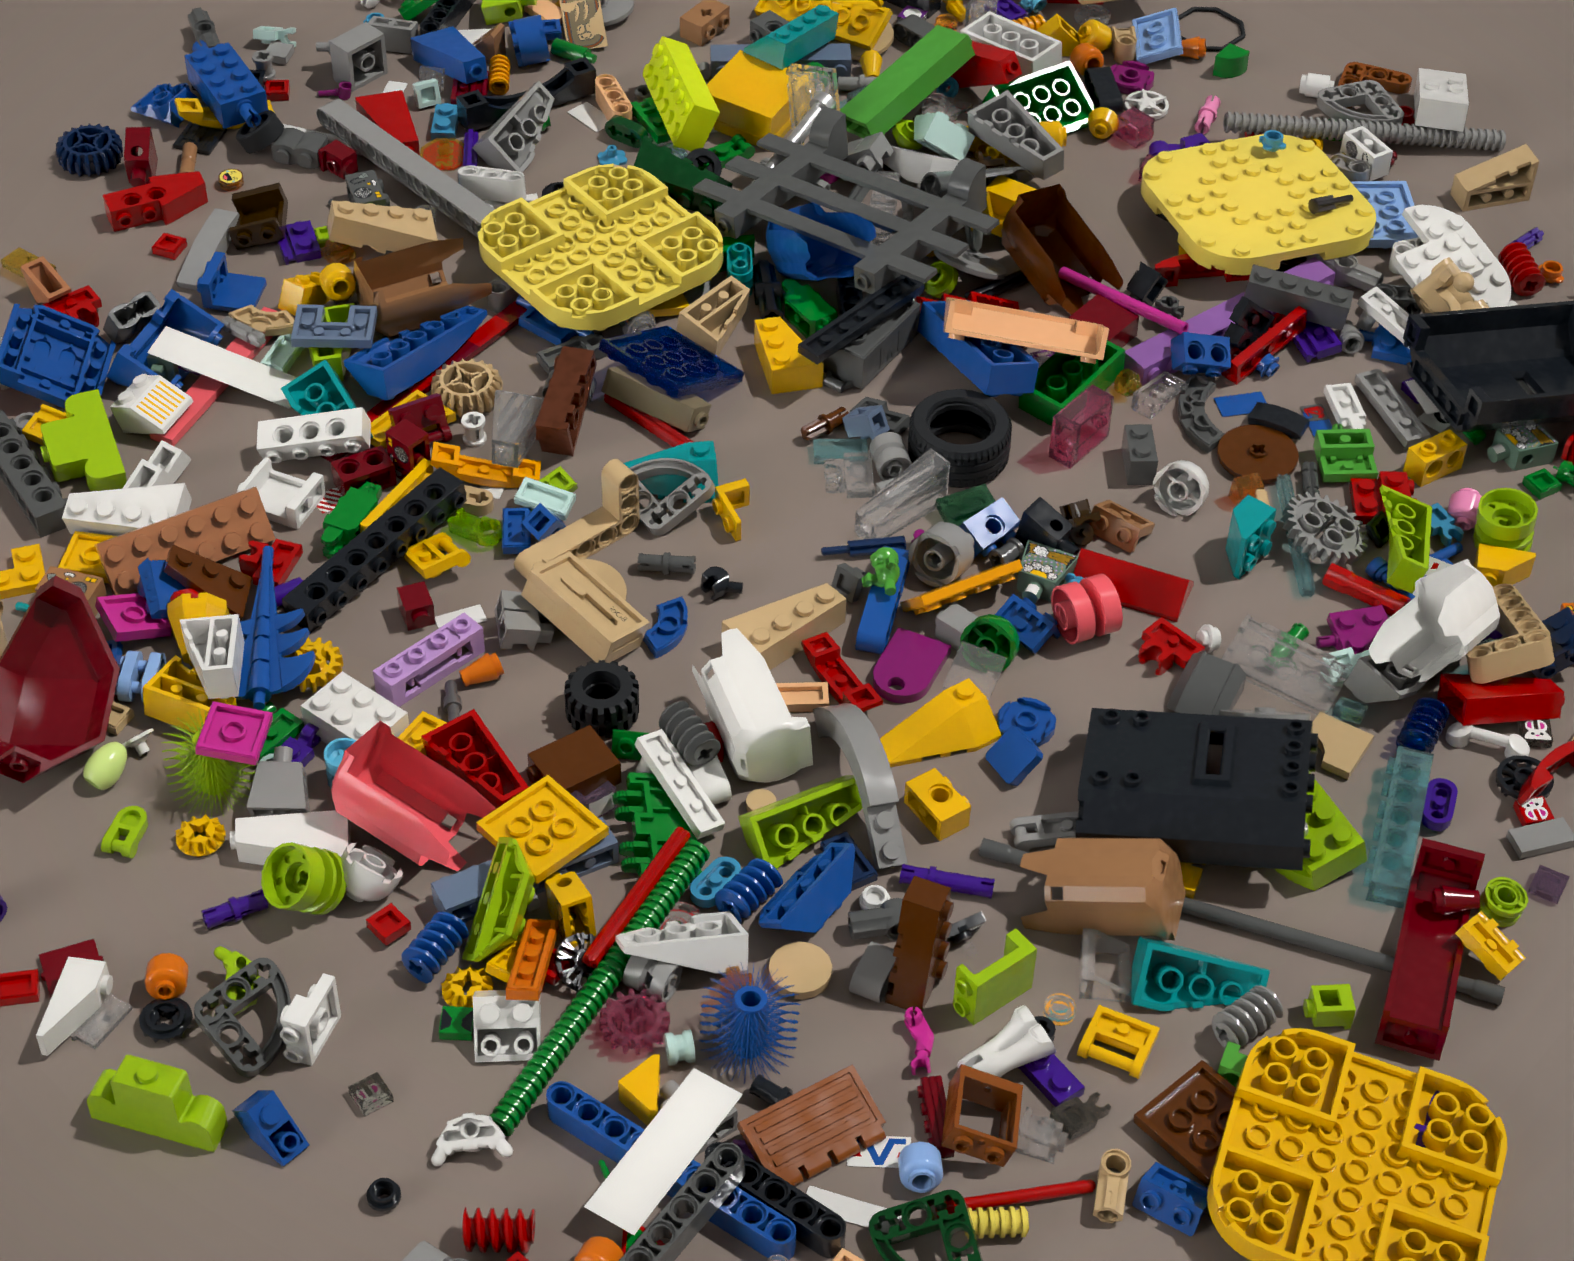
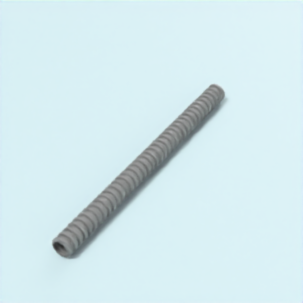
M1231 111L1226 112L1223 120L1225 133L1232 131L1235 134L1239 131L1240 134H1244V132L1252 134L1254 132L1255 135H1259V133L1264 134L1269 130H1276L1283 135L1294 137L1298 135L1299 138L1304 136L1311 138L1313 136V138L1317 139L1318 137L1321 139L1328 137L1329 140L1333 138L1340 140L1341 138L1343 139L1344 132L1364 126L1383 143L1387 141L1388 144L1392 142L1399 144L1401 142L1402 145L1407 143L1414 145L1416 143L1417 146L1422 144L1429 146L1431 144L1432 147L1436 145L1443 147L1445 145L1446 148L1451 146L1458 148L1460 146L1461 149L1466 147L1473 149L1475 147L1476 150L1480 148L1487 150L1489 148L1490 151L1495 149L1502 151L1506 143L1505 131L1499 130L1497 132L1496 129L1491 131L1484 129L1483 131L1481 128L1477 130L1470 128L1468 130L1467 127H1464V131L1461 132L1415 126V124L1409 126L1408 123L1403 125L1396 123L1394 125L1393 122L1389 124L1386 122L1380 124L1378 121L1374 123L1367 121L1365 123L1364 120L1359 122L1352 120L1350 122L1349 119L1344 121L1337 119L1335 121L1334 118L1330 120L1323 118L1320 120L1319 117L1315 119L1308 117L1306 119L1305 116L1300 118L1293 116L1291 118L1290 115L1285 117L1278 115L1276 117L1275 114H1271V116H1268V114L1261 116L1260 113L1256 115L1249 113L1246 115L1245 112L1241 114L1234 112V114H1231Z

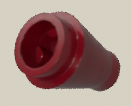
M1446 885L1433 888L1431 893L1433 912L1441 913L1442 916L1470 909H1479V891Z

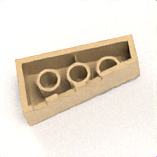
M332 200L327 221L330 241L359 248L368 245L376 250V252L383 254L386 253V250L396 252L423 243L438 241L431 210L382 206L373 203H353L349 201Z
M828 583L723 620L722 632L737 628L763 656L769 670L803 650L802 640L824 632L829 633L845 623L846 598Z

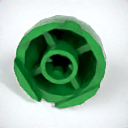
M992 614L980 616L964 629L960 637V643L962 642L964 649L962 655L972 668L981 673H988L987 670L1000 673L1012 664L1019 651L1020 639L1017 630L1009 620L1002 616Z

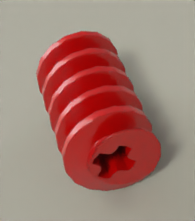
M1514 242L1502 249L1498 261L1508 274L1514 292L1520 296H1531L1541 291L1546 283L1545 277L1542 275L1527 246L1521 242Z
M465 1207L462 1238L467 1252H472L477 1242L481 1253L487 1251L490 1243L495 1253H500L504 1243L506 1244L507 1251L514 1253L519 1243L522 1253L527 1254L531 1244H534L535 1209H532L529 1218L525 1219L520 1208H518L515 1218L510 1217L508 1208H504L501 1218H497L494 1208H490L487 1218H483L481 1209L476 1208L472 1218L469 1217Z

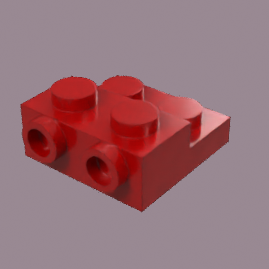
M1380 471L1378 479L1351 478L1349 489L1353 513H1356L1354 519L1367 524L1380 510H1383L1386 515L1380 492L1381 485L1411 497L1414 494V480L1408 479L1407 472Z

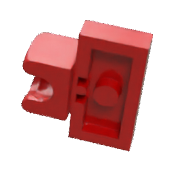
M89 285L49 303L42 304L90 323L95 327L99 326V316L96 309L102 307L101 298Z
M276 539L271 547L274 549V587L285 583L303 554L301 544ZM252 540L248 542L251 548V555H240L239 566L241 572L251 576L253 584L258 585L262 565V549L265 546H269V544Z
M1161 617L1142 632V640L1145 642L1140 647L1138 658L1141 664H1145L1150 660L1157 661L1159 668L1156 669L1155 674L1162 675L1173 667V662L1184 669L1192 654L1204 651L1205 647Z

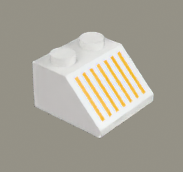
M141 374L135 377L133 383L118 395V399L110 406V409L123 433L165 434L194 401L192 397L162 376Z

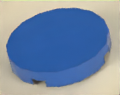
M1023 697L1017 698V701L1012 703L1009 701L1001 707L998 713L997 725L1001 735L1011 726L1021 728L1035 745L1039 747L1049 742L1054 735L1056 717L1046 703L1037 699Z

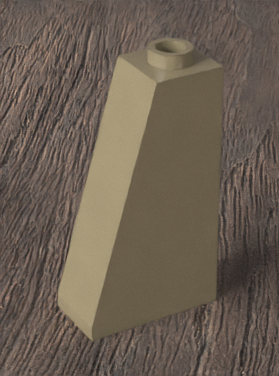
M645 361L614 366L607 370L601 390L606 395L685 432L703 429L707 424L711 404Z

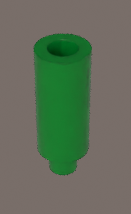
M559 38L554 39L551 45V53L553 55L571 61L586 57L590 63L594 64L597 60V55L592 54L591 49Z

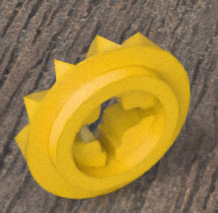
M206 814L198 819L192 816L189 822L182 821L181 828L175 830L176 845L179 850L187 855L196 857L214 853L223 845L226 837L224 825L220 824L218 818L210 819ZM205 831L206 836L198 835L195 837L194 832L202 833Z
M471 964L468 969H460L457 966L455 972L452 974L447 973L444 983H441L443 999L449 1006L473 1007L475 991L493 990L491 976H488L483 968L477 970ZM467 981H470L472 986L467 991V995H464L463 986H465Z

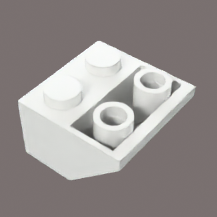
M505 990L474 992L475 1062L527 1061L532 1059L534 1052L538 1051V1047L541 1044L540 998L539 1001L506 1000Z

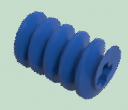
M759 858L752 859L747 866L740 870L739 874H736L731 881L724 885L723 889H720L715 894L716 907L719 912L730 911L741 924V917L748 918L751 915V911H755L759 907V903L766 901L767 895H772L775 892V888H779L783 884V879L778 870L769 862Z
M447 912L435 913L431 921L425 925L424 930L418 933L416 939H413L409 947L402 953V962L408 972L421 982H431L433 974H438L440 971V965L447 963V956H452L455 953V948L460 947L463 943L462 939L468 937L469 931L466 924L453 914Z

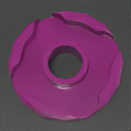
M1123 61L1122 65L1117 66V63L1112 65L1111 70L1120 93L1131 94L1136 91H1142V89L1149 91L1153 87L1154 72L1149 71L1147 65L1137 61Z

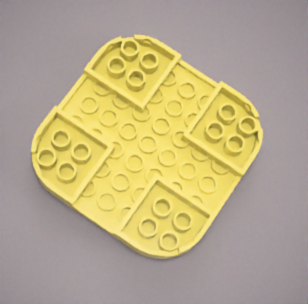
M1264 134L1239 139H1227L1217 143H1205L1195 147L1161 151L1158 155L1151 158L1143 168L1141 195L1144 201L1155 214L1163 213L1178 232L1177 242L1195 262L1210 270L1212 267H1215L1219 270H1225V274L1250 275L1253 264L1278 270L1280 262L1283 260L1319 254L1324 260L1356 254L1364 250L1369 245L1370 239L1373 238L1376 224V212L1373 206L1311 140L1283 135V143L1286 144V148L1270 152L1262 148L1263 144L1259 142V137L1264 136ZM1328 195H1333V198L1346 195L1353 196L1352 202L1335 205L1336 209L1313 214L1308 208L1309 200Z
M604 164L575 173L563 179V188L529 203L521 197L493 210L482 220L481 229L478 231L479 251L484 263L548 320L560 328L604 331L608 327L623 322L710 281L718 273L723 263V238L719 229L698 211L691 214L668 196V187L651 173L628 165L626 169L624 167H614V164Z

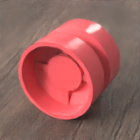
M1105 574L1090 576L1082 579L1080 583L1074 581L1056 586L1053 589L1051 595L1053 616L1058 622L1057 628L1060 634L1069 644L1073 645L1090 640L1094 637V634L1100 637L1120 630L1123 621L1120 598L1114 584Z

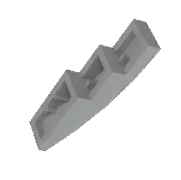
M216 208L213 210L194 240L176 281L179 287L197 290L198 279L203 276L206 263L211 261L215 251L226 254L231 240L228 231L230 227L236 226L240 216L238 212Z

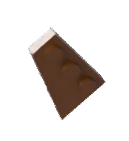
M173 544L168 552L163 572L187 589L192 588L200 593L207 592L226 600L229 613L231 615L239 614L241 621L252 577Z

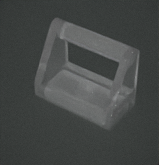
M1083 928L1080 944L1079 999L1113 1002L1130 1001L1131 946L1099 930ZM1095 954L1118 956V986L1095 976Z

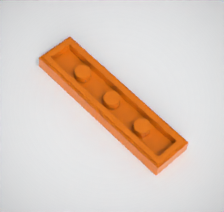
M527 919L506 986V1000L539 1001L559 931L557 920Z

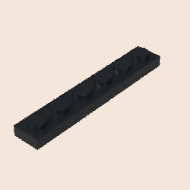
M900 275L799 343L798 353L818 365L922 294L925 284L905 275Z

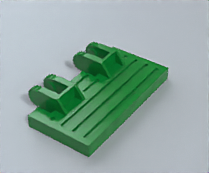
M629 772L626 778L627 790L616 791L612 795V800L616 806H621L614 810L616 820L631 822L634 838L632 842L626 841L619 845V854L626 857L629 856L622 860L621 870L625 873H638L640 878L677 827H683L684 830L689 831L690 838L688 840L697 841V838L653 773ZM701 868L699 873L695 875V878L702 872Z

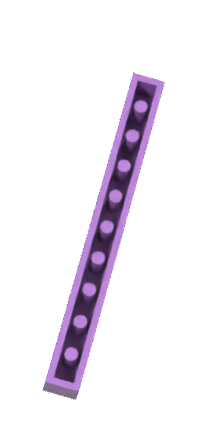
M1316 257L1284 272L1334 286L1336 272ZM1244 292L1184 321L1189 324L1187 332L1223 336L1230 323L1233 322L1229 318L1236 304L1244 296ZM1265 310V311H1267L1268 313H1270L1271 315H1275V314H1276V312H1272V311ZM1168 329L1126 350L1124 374L1140 388H1143L1171 373L1177 372L1178 370H1172L1171 339L1179 335V333Z

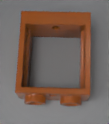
M961 1064L948 1086L941 1146L984 1160L990 1164L1004 1167L1017 1149L1023 1085ZM962 1099L1001 1112L999 1138L959 1125Z

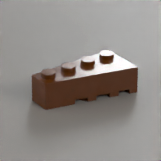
M917 876L913 877L902 900L897 929L899 935L893 952V956L896 959L889 976V982H892V986L886 994L885 1003L905 1010L913 1007L914 1013L915 1007H918L923 1012L937 980L944 979L948 967V962L945 959L950 948V943L946 941L952 928V923L948 921L954 908V902L950 901V887Z

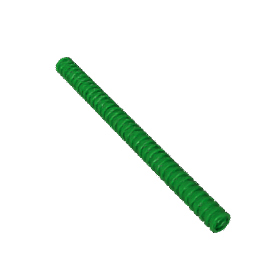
M688 840L685 843L684 847L620 934L646 927L659 929L665 918L668 917L670 910H673L675 903L679 901L680 896L684 894L685 889L689 887L690 882L694 880L695 875L699 873L700 868L709 859L710 852L702 843L696 840ZM616 941L610 947L608 953L604 955L603 961L599 962L598 968H595L592 975L589 976L587 983H584L581 988L582 990L578 991L576 998H573L571 1005L566 1008L560 1020L555 1023V1028H552L549 1035L545 1037L544 1043L540 1044L538 1051L534 1052L532 1059H529L527 1062V1066L516 1077V1082L511 1084L510 1090L506 1091L504 1098H501L499 1105L495 1106L493 1113L489 1115L505 1136H512L515 1131L514 1128L519 1126L520 1120L524 1119L526 1112H529L532 1107L531 1105L536 1102L537 1097L543 1092L542 1089L546 1088L548 1081H551L553 1078V1073L558 1071L559 1066L569 1056L570 1050L574 1049L576 1042H579L581 1035L586 1032L587 1027L596 1018L597 1012L601 1011L608 997H611L613 990L623 980L624 970L632 955L623 953Z

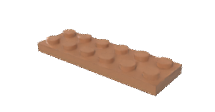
M252 487L97 543L95 547L113 595H123L137 591L140 578L138 566L147 558L150 561L166 560L173 544L216 562L251 549L248 544L249 541L254 540L267 543L275 540V536L257 487Z

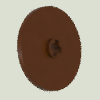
M1243 425L1229 430L1221 437L1217 449L1219 462L1227 472L1241 480L1252 483H1274L1287 478L1296 469L1299 459L1298 449L1287 435L1274 428L1262 425Z

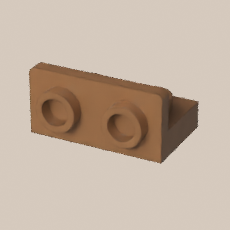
M1111 500L1094 505L1091 513L1099 512L1101 520L1089 523L1095 535L1129 553L1135 551L1139 538L1151 534L1155 523Z

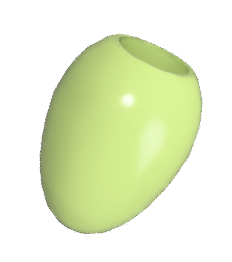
M110 742L100 747L88 758L83 770L84 779L99 790L112 787L119 780L127 761L126 748L119 742Z

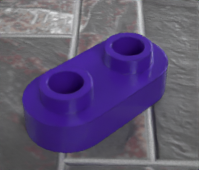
M1436 778L1428 783L1420 817L1421 822L1428 829L1443 831L1451 824L1458 790L1456 785L1450 780Z

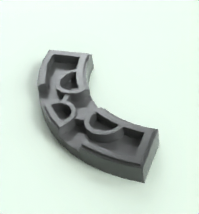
M1196 373L1192 374L1181 388L1177 408L1178 418L1184 432L1191 441L1200 449L1209 453L1218 446L1221 437L1225 433L1220 431L1205 413V403L1208 397L1215 391L1216 383Z

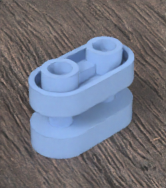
M128 650L126 656L121 657L120 675L114 694L118 696L119 701L132 702L135 694L139 693L143 702V686L166 665L165 653L151 652L148 661L143 660L141 651ZM142 672H144L142 682H139Z

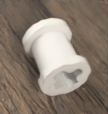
M468 412L461 418V424L465 430L462 438L466 446L480 447L487 440V435L483 430L486 421L482 413Z

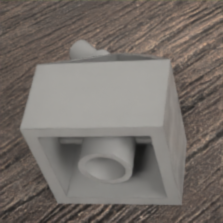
M367 22L328 42H316L317 52H329L331 54L334 81L337 83L343 81L350 82L352 84L351 92L388 73L384 33Z

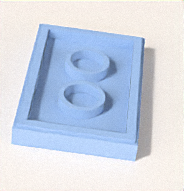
M1171 8L1132 20V26L1135 27L1137 38L1135 51L1137 62L1149 64L1184 54L1177 8Z

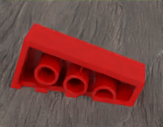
M475 709L421 736L427 757L459 776L496 808L528 788L526 782Z

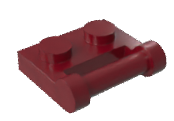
M438 393L388 409L392 426H395L405 418L421 429L436 424L438 430L428 433L429 445L433 444V442L452 440V433L447 423L442 397Z

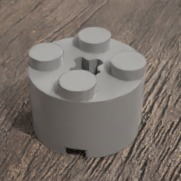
M943 521L938 522L912 542L908 555L910 565L913 563L917 571L915 573L917 577L930 586L940 587L949 584L972 565L974 559V538L955 524Z

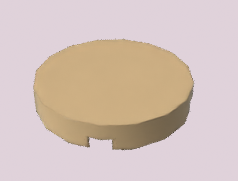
M799 941L788 943L777 949L770 958L768 976L772 979L771 984L773 982L776 983L779 979L782 980L773 986L776 990L778 988L781 989L785 985L789 987L779 991L782 995L789 993L793 995L794 993L796 994L794 999L813 998L824 992L828 987L832 976V963L829 955L822 948L812 943Z

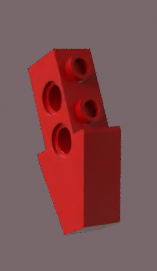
M200 171L148 177L149 184L102 195L106 215L114 232L163 220L165 225H169L208 202L205 181Z

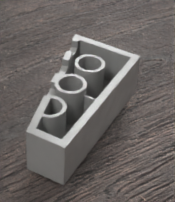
M1008 90L968 111V132L1042 180L1064 170V149Z

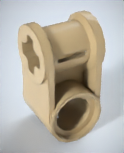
M1111 26L1112 43L1110 47H1112L1114 60L1119 64H1122L1123 61H1134L1137 43L1135 27L1130 26V28L1116 29L1115 26Z

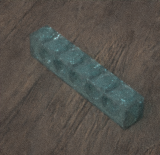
M1398 746L1395 758L1389 756L1385 774L1391 775L1390 779H1384L1381 796L1386 797V801L1380 800L1376 818L1382 819V822L1375 823L1372 840L1377 841V846L1371 845L1367 863L1373 864L1372 869L1366 868L1362 885L1368 887L1366 896L1368 901L1402 909L1404 907L1434 754Z

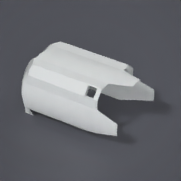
M1468 559L1420 578L1415 582V598L1388 618L1380 627L1369 647L1371 658L1376 664L1392 661L1398 673L1409 678L1421 675L1419 682L1429 680L1449 663L1464 657L1497 628L1500 613L1492 585L1479 570L1470 564Z
M737 628L722 632L723 656L709 660L701 669L702 677L694 666H692V672L705 699L706 709L711 721L716 724L722 737L724 750L736 777L744 781L767 783L781 780L796 773L801 768L813 765L810 725L806 717H791L765 659ZM713 668L715 674L709 679L707 674Z

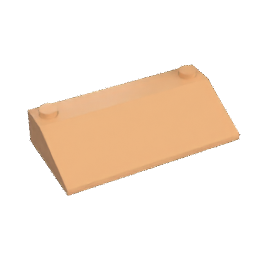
M946 297L943 331L949 333L948 338L964 341L965 336L1081 356V362L1096 364V359H1104L1109 328L1097 323Z

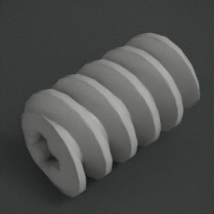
M1262 985L1255 986L1249 992L1242 995L1240 999L1225 1007L1222 1012L1214 1015L1212 1029L1217 1040L1224 1048H1226L1228 1041L1244 1046L1248 1043V1039H1253L1257 1036L1258 1032L1262 1033L1266 1030L1267 1025H1273L1276 1022V1017L1282 1018L1283 1007L1273 991Z

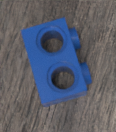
M1182 332L1171 339L1172 370L1182 371L1186 375L1205 373L1206 377L1221 376L1222 372L1231 368L1230 337Z

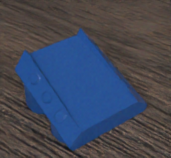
M170 83L157 85L131 107V111L179 128V124L184 118L178 114L174 103L175 98L199 97L191 92L187 83H181L174 87Z
M147 558L138 566L140 578L137 591L140 596L146 598L145 609L152 619L168 618L167 604L171 602L172 594L187 588L163 572L166 560L150 561Z

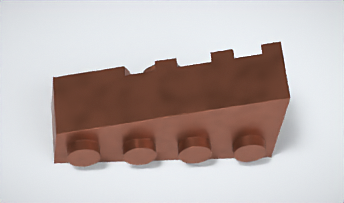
M563 346L560 355L556 356L554 372L549 381L548 389L535 424L536 440L539 441L542 452L568 456L574 455L597 365L594 350Z

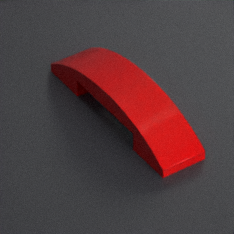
M1187 253L1165 259L1154 265V270L1168 280L1165 287L1177 286L1178 279L1224 276L1226 282L1248 280L1250 276L1225 274V270H1219L1215 267H1212L1210 270L1195 262Z
M828 632L801 641L802 648L821 682H828V691L839 704L851 703L863 712L883 705L882 698L869 683L863 685L841 658L840 647Z
M1574 740L1551 751L1529 775L1519 792L1517 802L1521 806L1541 794L1554 778L1550 773L1568 762L1574 767Z

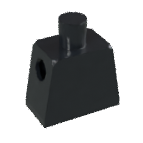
M1039 497L1023 512L1015 538L1023 544L1024 548H1026L1028 540L1076 556L1080 551V548L1069 541L1073 530L1072 524L1043 498Z

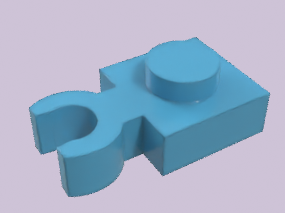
M1439 503L1431 505V537L1437 534L1440 535L1442 544L1447 547L1451 545L1452 537L1458 542L1462 541L1464 532L1460 527L1454 525L1455 519Z

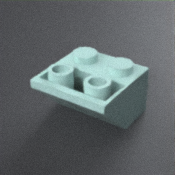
M939 111L916 115L914 119L915 141L943 157L962 160L966 157L975 138L973 134L968 132V127L960 123L954 124L949 121L950 117Z

